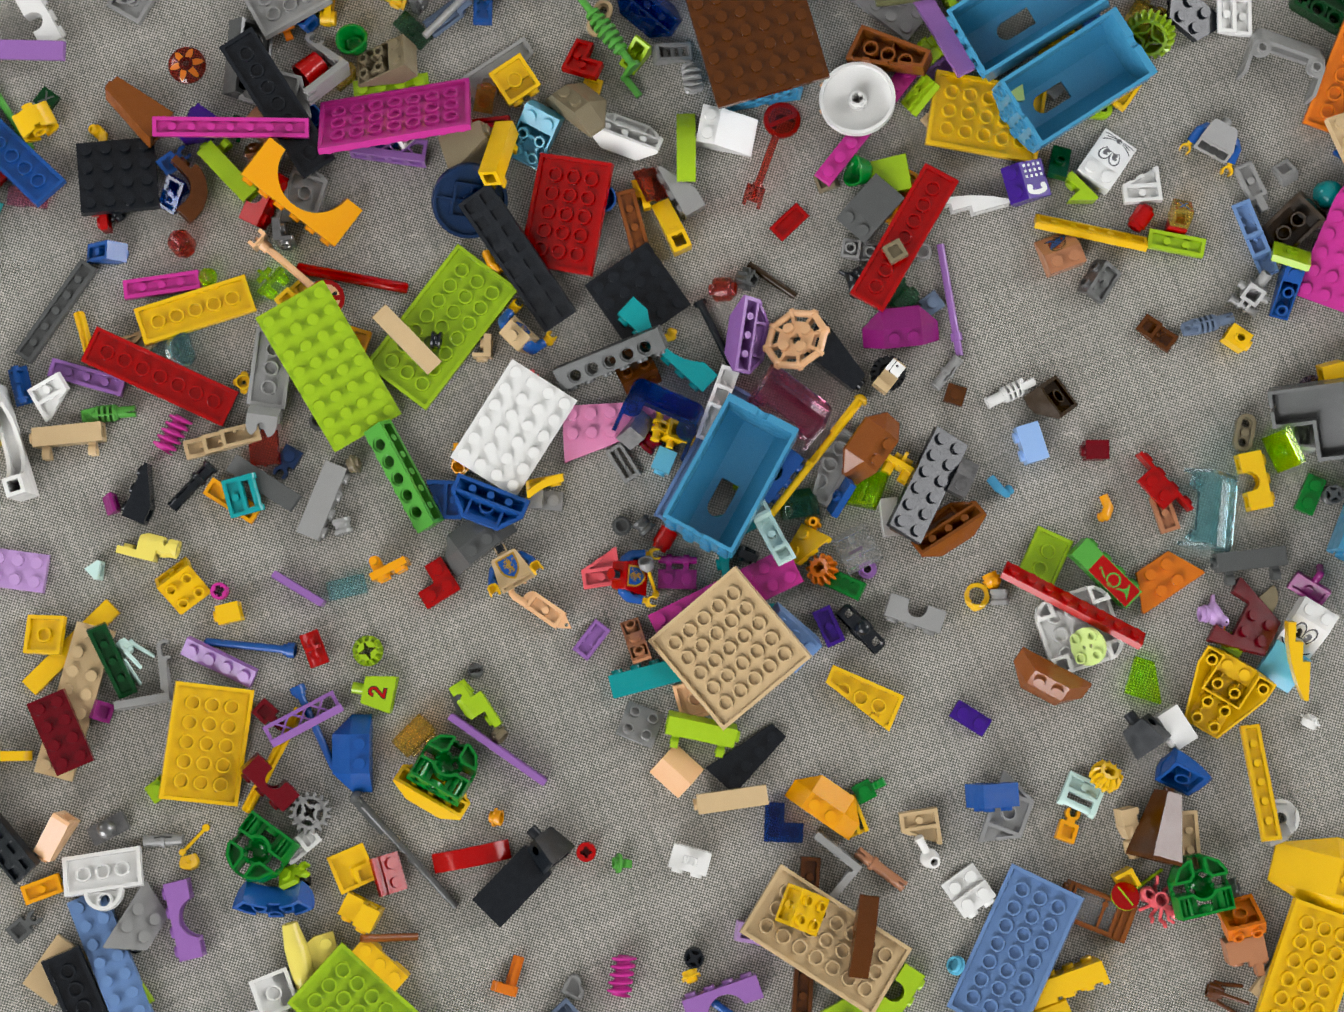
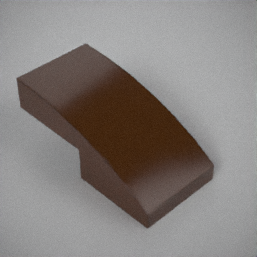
M1146 314L1136 328L1142 336L1167 354L1179 339V336L1163 327V323L1149 314Z

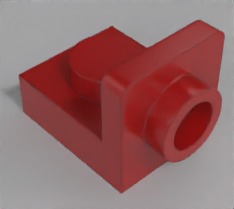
M109 214L92 216H99L97 217V226L105 234L113 233L112 222L110 221L112 218Z

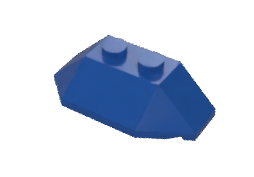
M458 473L451 488L462 518L496 531L523 519L530 504L528 499Z
M352 714L332 734V774L352 792H373L372 714Z

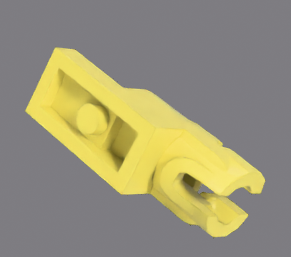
M146 533L140 535L136 549V545L124 543V546L117 545L115 552L157 563L159 555L160 558L177 559L181 551L182 542L174 539H169L168 541L166 537Z

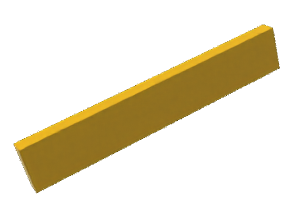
M1035 214L1034 228L1144 252L1148 248V240L1145 236L1042 214Z
M105 599L83 622L95 626L106 622L108 626L121 613L108 599ZM74 631L64 640L63 655H48L22 681L35 695H38L63 670Z
M1260 724L1240 726V736L1261 842L1282 840Z

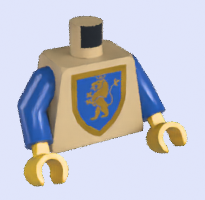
M515 298L498 319V325L501 328L499 334L518 352L533 355L547 345L552 346L557 336H550L552 331H547L544 338L540 339L514 315L523 307V304L518 306L515 303L517 300Z
M500 544L494 548L498 557L491 561L492 566L489 568L488 593L491 598L494 592H498L500 595L502 591L504 594L536 577V570L539 568L544 570V567L524 551L517 552L515 548L508 551L504 544Z

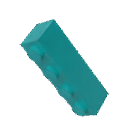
M660 659L648 661L649 665L644 667L641 664L630 666V670L625 672L622 669L611 671L612 675L608 676L614 699L676 683L681 680L665 661L660 662Z

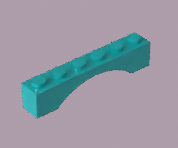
M632 297L617 313L619 316L617 320L623 326L627 327L628 325L631 327L633 335L652 327L649 321L648 310L635 297ZM648 343L646 347L651 349V345ZM665 349L666 352L661 354L660 360L667 366L671 364L676 369L674 373L681 379L685 377L690 382L688 386L695 392L698 390L703 392L718 376L705 362L684 359L672 353L669 349Z

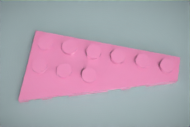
M676 400L574 405L563 423L565 464L619 443L620 441L616 437L639 409H642L653 419L656 418V410L666 412L663 420L672 418V415H677Z

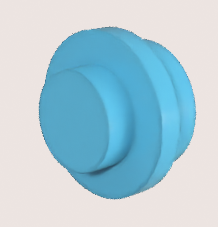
M960 956L950 957L946 964L947 970L952 975H960L965 968L964 959Z

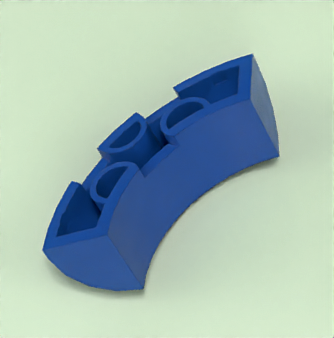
M302 880L285 890L280 887L264 886L246 881L239 889L232 908L251 915H256V912L266 913L268 917H284L288 913L300 915L314 908L315 897L308 884Z

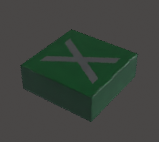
M44 86L33 102L37 104L47 101L50 109L53 110L61 98Z

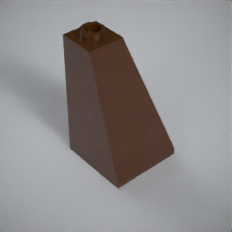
M1163 787V790L1154 789L1139 821V825L1128 845L1126 854L1182 867V795L1174 793L1175 789Z

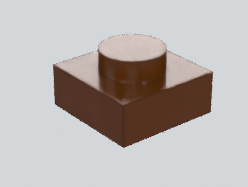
M948 383L942 402L962 407L967 388Z

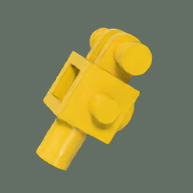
M656 410V418L652 422L655 426L651 427L653 433L650 440L653 442H665L667 449H673V446L682 442L692 446L696 436L686 431L687 424L680 422L678 415H672V418L663 420L666 412Z

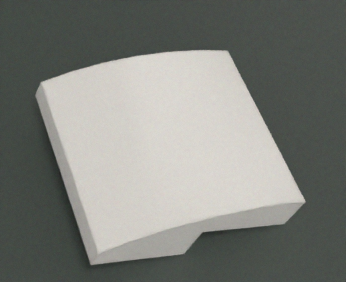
M1216 0L1217 33L1250 38L1252 36V0Z

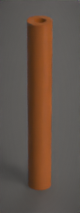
M418 933L361 934L360 942L417 941L419 936Z

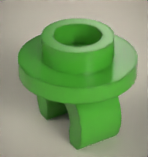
M617 853L612 858V868L615 869L616 873H621L622 868H632V860L623 859L622 854Z

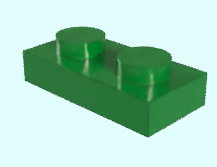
M1308 473L1293 509L1308 516H1313L1327 480Z

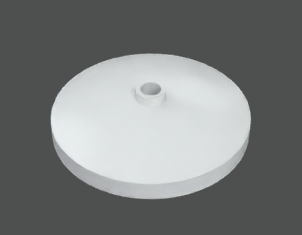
M867 62L846 63L834 69L829 74L830 78L824 80L819 93L820 110L827 124L835 131L848 136H865L881 129L891 118L896 103L895 88L887 73L878 66Z

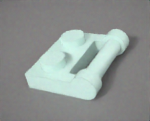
M1069 771L1056 803L1069 806L1086 814L1088 818L1093 819L1104 792L1102 793L1100 788L1095 789V784L1090 783V779ZM1068 793L1091 802V807L1089 808L1067 798Z

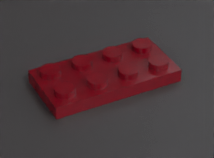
M65 688L26 704L57 776L95 760Z

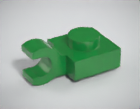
M883 777L872 783L867 778L852 786L851 789L861 805L876 797L875 790L887 784Z

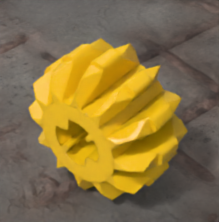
M1102 759L1091 767L1092 769L1088 776L1091 778L1090 783L1095 784V789L1100 788L1102 793L1107 791L1110 794L1121 786L1123 775H1121L1122 770L1117 769V764L1113 765L1110 760L1106 762Z

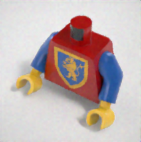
M651 548L649 551H645V549L630 550L622 555L620 560L613 562V568L608 569L607 578L612 580V589L617 590L618 594L626 602L640 605L645 603L648 608L657 606L650 604V599H658L656 596L643 597L646 596L648 574L639 568L638 560L643 556H651L654 560H658L661 557H654L653 552L660 549Z

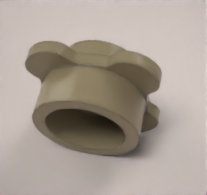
M349 455V458L345 460L347 469L350 473H361V460L356 455Z

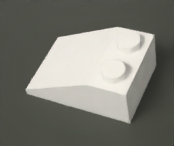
M703 104L696 137V147L751 157L758 120L725 108L718 110L716 106Z

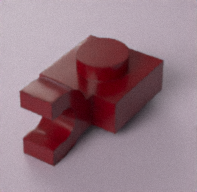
M264 698L251 713L264 725H267L269 722L279 719L276 715L280 711ZM274 725L278 730L282 731L283 727Z

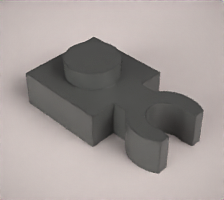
M36 909L28 912L26 919L20 916L5 929L17 944H20L35 931L32 925L42 922V917L34 920L32 917Z

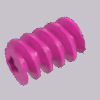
M169 414L172 422L165 421L168 428L161 427L164 435L157 434L160 441H153L156 447L171 456L173 455L169 451H177L174 444H181L178 437L185 438L182 431H189L186 424H193L178 414Z
M622 954L612 957V960L617 963L610 965L615 972L609 973L614 980L608 981L613 988L607 989V992L619 997H631L627 992L632 991V988L628 985L633 983V980L629 977L634 976V972L630 969L636 967L631 962L636 960V957Z

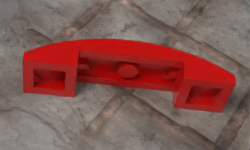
M508 839L431 854L435 874L512 858Z

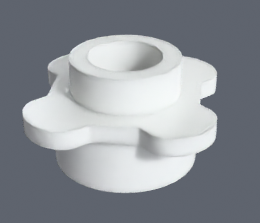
M1309 713L1307 715L1301 714L1303 718L1300 723L1305 727L1315 730L1317 726H1321L1316 716Z

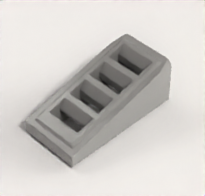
M691 42L654 43L652 46L653 65L693 61ZM682 48H685V56H682ZM674 49H677L678 57H675ZM666 50H669L670 57H667Z

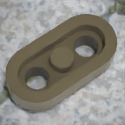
M1242 414L1236 419L1232 446L1238 452H1245L1253 445L1256 429V419L1253 415ZM1243 421L1247 422V427L1242 425ZM1240 439L1244 441L1243 446L1239 445Z

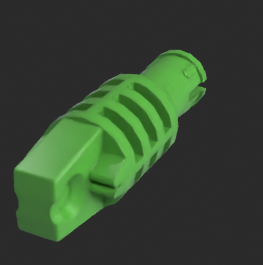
M116 404L101 405L81 410L82 422H115L120 418L137 417V411H135V405L118 407Z

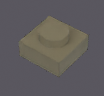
M899 238L882 247L891 265L908 257V252Z

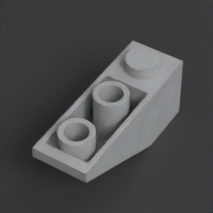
M661 165L657 167V179L661 185L664 183L667 187L666 194L670 200L674 199L677 204L675 209L680 217L684 216L685 220L705 210L706 204L695 187L687 182H677L675 174Z

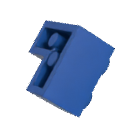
M1018 782L965 784L966 808H974V812H995V808H1000L1001 811H1010L1012 807L1020 806Z

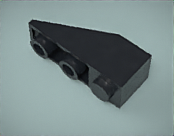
M144 462L138 468V478L131 485L129 499L124 502L121 511H123L122 516L148 526L155 509L152 465Z

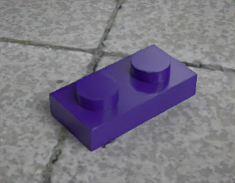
M830 605L812 612V616L827 648L846 640Z
M961 700L956 702L948 715L981 737L992 722L991 719Z

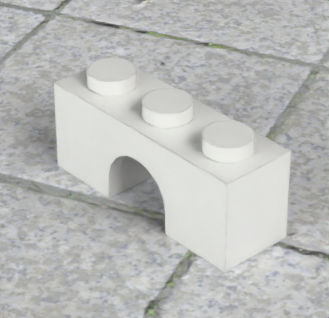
M15 0L22 14L29 22L36 18L43 19L42 26L33 32L37 40L65 41L67 43L64 38L66 36L64 29L55 22L57 20L55 13L46 6L48 4L47 0Z

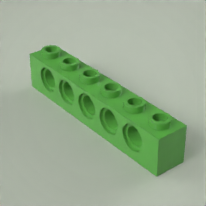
M391 419L380 421L365 431L364 434L367 442L371 445L377 460L380 462L386 477L394 488L395 494L401 501L403 509L409 516L412 526L416 529L417 533L428 531L445 519Z

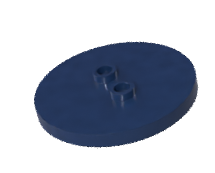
M466 162L447 169L438 178L432 191L431 206L436 220L445 231L460 238L479 237L458 204L484 187L478 174L480 163ZM497 185L495 190L507 207L506 188L503 189L501 185Z

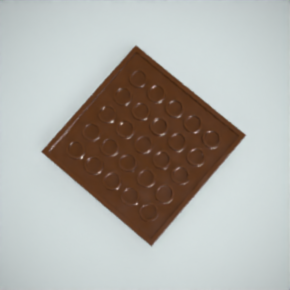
M686 0L718 110L830 78L807 0Z

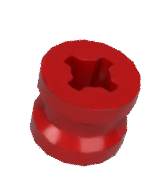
M588 841L582 842L577 848V857L583 862H589L594 859L596 855L594 844Z

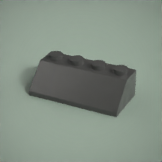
M245 17L229 20L228 41L252 27L269 55H272L273 37L266 40L256 21ZM226 59L223 95L238 99L239 95L246 89Z

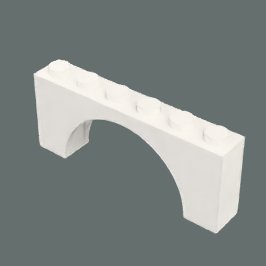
M0 384V440L7 466L6 477L1 480L6 497L22 502L40 495L8 389Z

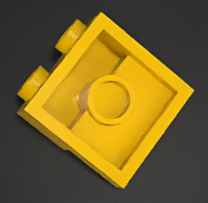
M518 53L488 73L509 108L512 106L517 108L524 103L523 99L529 95L532 98L540 92L541 84L521 53Z

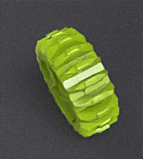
M1152 8L1148 13L1145 9L1141 13L1137 11L1134 17L1129 18L1127 24L1134 34L1135 41L1142 46L1149 59L1151 56L1156 59L1159 55L1162 57L1166 52L1170 51L1171 46L1175 42L1176 32H1173L1175 25H1171L1172 19L1166 20L1167 13L1162 16L1160 15V10L1154 13ZM1150 29H1152V31H1151V36H1150V38L1148 39V36H1149L1148 33H1149Z

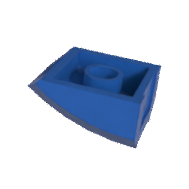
M1175 747L1165 757L1160 759L1155 773L1156 781L1187 796L1199 791L1213 780L1201 765Z

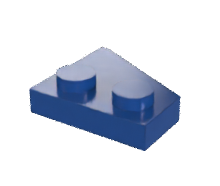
M426 479V483L443 518L462 520L451 492L454 481Z

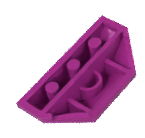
M919 305L886 308L884 312L878 310L862 328L863 348L890 349L925 345L938 341V321Z

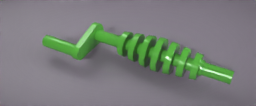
M578 0L587 12L586 18L590 21L591 27H594L593 30L598 34L597 37L605 45H608L610 50H614L613 53L616 56L621 55L628 64L620 79L637 99L640 98L643 94L631 80L630 76L639 67L641 62L638 59L634 61L626 51L628 46L626 42H623V37L619 36L620 32L616 29L615 24L611 23L609 18H605L606 15L600 13L598 7L593 8L587 0Z

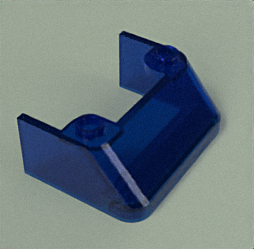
M643 378L636 380L622 405L612 430L616 431L624 414L634 417L641 413L643 406L651 408L679 421L676 433L680 439L687 442L680 457V460L683 461L703 418L704 407L692 399Z

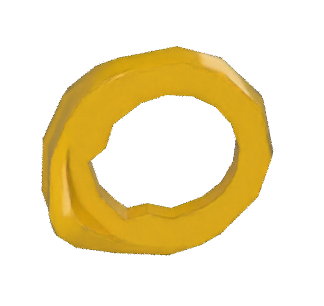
M978 582L970 584L964 593L966 605L974 612L983 609L990 599L988 589L985 585ZM980 588L984 592V599L981 601V604L972 603V600L969 598L971 589Z

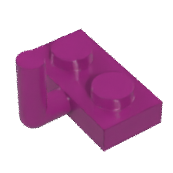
M1322 564L1316 565V574L1313 578L1298 570L1287 584V588L1301 597L1307 596L1321 606L1331 595V590L1319 583L1324 577V566Z

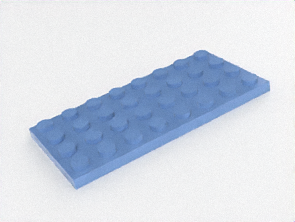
M1012 863L946 1007L956 1012H1034L1085 898Z

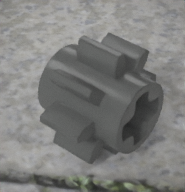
M743 267L742 271L738 270L735 275V283L738 285V288L743 289V291H751V287H756L759 281L758 274L755 273L756 270H752L751 267Z

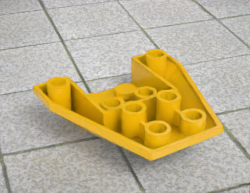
M1208 645L1197 661L1184 716L1190 724L1218 739L1265 703L1277 685L1259 670L1223 649Z
M1331 837L1292 840L1275 845L1267 880L1297 899L1343 914L1344 839Z

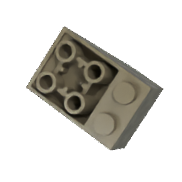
M402 34L358 55V86L399 84L417 77L416 45Z

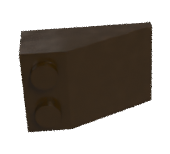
M1300 190L1262 226V230L1271 248L1274 241L1297 247L1326 220L1327 215Z

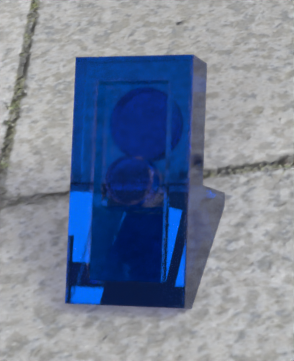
M169 173L161 193L160 208L175 215L182 198L190 192L186 182Z

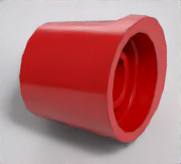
M312 52L292 65L293 72L303 77L305 87L330 69L316 52Z

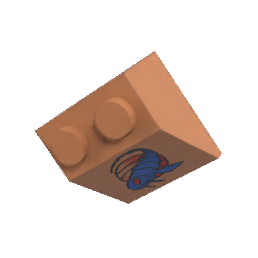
M1056 234L1034 242L1047 278L1080 267L1087 261L1081 244L1076 237Z

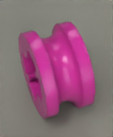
M218 582L212 585L210 594L214 599L224 600L229 595V588L226 584ZM218 586H220V588H224L222 596H220L219 594H215V591L218 590Z

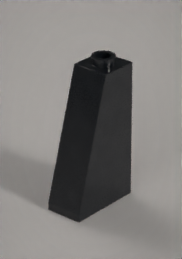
M816 325L813 330H819V327ZM830 328L831 332L826 340L823 351L824 355L819 356L812 363L849 391L853 392L855 389L859 391L865 383L863 380L865 374ZM819 337L816 340L815 347H817ZM807 352L804 354V356L806 357L811 353Z

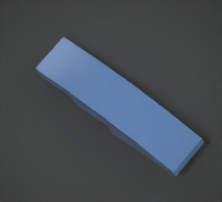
M1250 199L1232 205V210L1259 274L1263 269L1272 275L1280 272L1276 262L1271 261V249Z

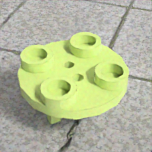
M1083 627L1070 636L1071 651L1078 664L1093 666L1104 659L1107 651L1106 641L1098 630L1092 627Z

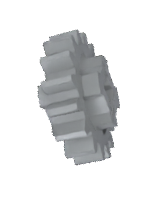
M306 792V797L303 798L300 795L299 801L293 802L295 807H289V810L293 812V814L289 815V818L294 819L291 823L292 826L298 825L297 831L300 832L304 829V834L307 835L309 830H311V833L315 835L316 829L320 832L323 831L322 825L328 827L326 820L332 819L328 815L332 809L326 807L329 805V801L323 802V795L317 798L316 792L312 796ZM308 801H316L318 804L312 805ZM302 806L301 814L298 815V810ZM306 807H308L309 809H311L312 811H314V812H313V815H314L313 817H314V819L311 818L310 816H307V815H308V810H307ZM323 812V817L319 820V815ZM312 822L313 826H306L302 823Z

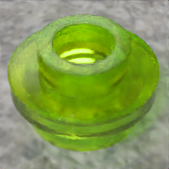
M204 268L198 274L199 281L204 286L217 282V273L212 268Z

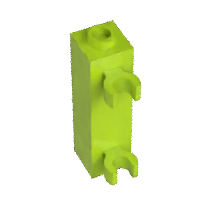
M227 138L223 139L218 146L211 140L208 143H203L197 152L200 158L244 204L246 200L252 202L259 195L258 190L254 185L250 187L241 180L243 178L240 175L241 172L224 155L234 145Z
M673 710L668 711L665 734L671 735L669 747L677 749L679 738L682 737L715 744V757L723 758L725 747L734 748L735 742L738 743L740 731H738L737 724L732 723L723 731L714 719Z

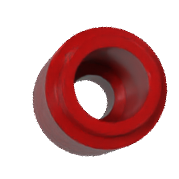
M1145 203L1143 205L1139 204L1129 217L1127 226L1133 231L1140 233L1153 218V208Z
M661 525L652 540L654 542L652 546L666 553L667 550H670L678 534L676 531L674 532Z

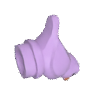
M1214 594L1210 595L1208 605H1202L1197 608L1199 622H1209L1211 625H1218L1224 630L1228 626L1229 618L1223 614L1221 608L1215 602Z

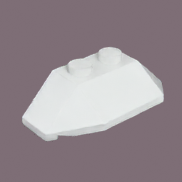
M606 113L605 128L593 136L600 148L635 161L657 154L664 140L652 127L616 113Z

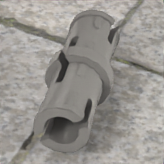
M954 354L949 362L940 368L939 374L930 385L935 390L940 391L944 384L953 378L954 372L963 363V360Z
M162 832L157 835H143L144 848L182 846L185 842L184 833L167 834Z

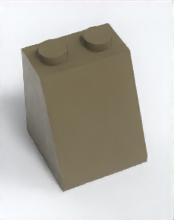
M477 120L471 123V130L439 136L438 140L448 169L466 162L479 163L483 159L493 127L490 128L489 125Z

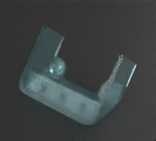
M1184 468V472L1192 474L1190 485L1194 491L1198 492L1195 529L1189 530L1185 536V541H1178L1177 545L1191 549L1229 552L1233 543L1238 487L1237 478L1216 469Z

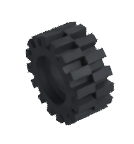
M887 355L880 357L873 364L870 371L871 381L874 382L881 374L882 368L887 367L895 356L888 357ZM904 369L898 380L891 387V391L899 388L906 377V369Z

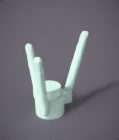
M124 637L116 645L129 672L138 685H142V682L126 658L128 657L139 669H142V665L132 655L134 652L133 647L153 658L155 654L138 645L132 639L128 641Z

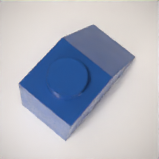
M104 240L88 244L87 263L113 265L127 263L129 256L127 243Z

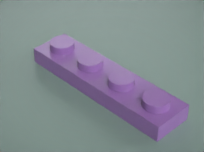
M52 358L47 374L50 377L57 372H61L66 382L123 397L127 382L105 372Z
M192 636L187 637L181 651V655L249 688L253 685L259 670Z

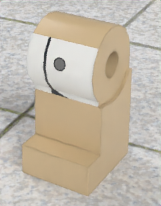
M894 357L871 386L885 396L906 366Z

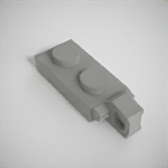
M1250 160L1233 168V173L1246 199H1250L1252 206H1255L1259 214L1266 212L1269 209L1266 203L1268 193L1252 161Z

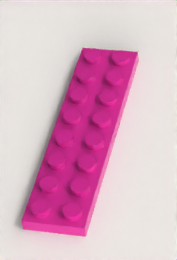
M771 554L758 560L756 563L740 569L765 601L804 582L794 560L778 566ZM714 583L648 615L655 632L657 633Z

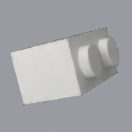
M1172 704L1153 716L1172 735L1166 740L1170 748L1175 747L1180 750L1198 738L1177 704Z

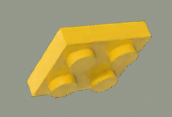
M28 615L23 653L63 655L67 617Z

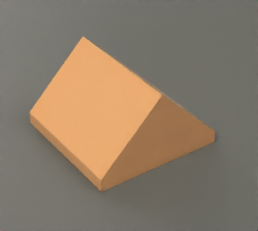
M678 746L677 749L670 748L652 768L650 773L679 798L704 769Z

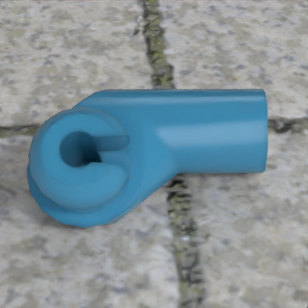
M994 475L987 479L988 484L993 490L1004 498H1009L1014 493L1011 485L1003 487Z

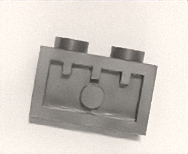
M279 217L271 218L273 241L278 249L281 248L282 251L293 250V247H297V242L293 235H288V228L285 226V223H282Z
M1096 259L1090 265L1086 276L1080 281L1077 291L1086 294L1094 302L1102 305L1122 273L1107 260Z

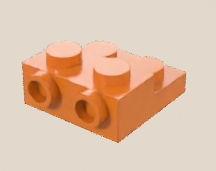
M1252 893L1234 898L1236 909L1217 913L1221 921V928L1228 942L1234 941L1239 943L1246 937L1260 938L1266 933V921Z

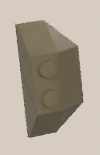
M584 83L566 84L544 100L548 106L590 138L605 128L607 101Z

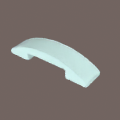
M764 499L753 521L777 565L781 566L795 559L796 555L785 539Z

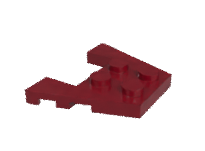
M1239 577L1236 579V584L1233 585L1230 593L1245 602L1246 605L1232 634L1218 625H1214L1206 641L1264 656L1281 622L1244 579Z

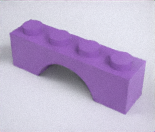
M191 878L163 884L162 897L167 901L166 915L172 924L170 934L172 938H175L176 946L174 947L176 958H179V961L182 962L205 956L207 951L203 935L189 930L183 919L185 905L194 897Z
M747 971L741 973L740 978L733 980L730 977L722 980L720 985L714 986V984L703 987V991L696 993L694 990L685 993V997L682 998L685 1012H709L711 1003L717 997L726 994L739 997L745 1004L764 998L756 973Z

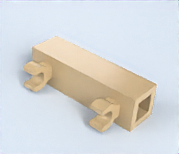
M101 421L35 427L31 428L29 441L32 447L42 449V460L54 461L52 448L88 444L89 456H99L98 443L107 442L106 424Z
M766 784L696 794V799H693L694 811L698 810L700 815L769 805Z

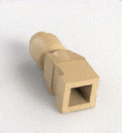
M1131 805L1113 809L1115 826L1121 837L1125 838L1123 840L1125 854L1139 825L1137 818L1139 808ZM1126 854V855H1128V859H1138V858H1140V857H1136V856H1133V855Z

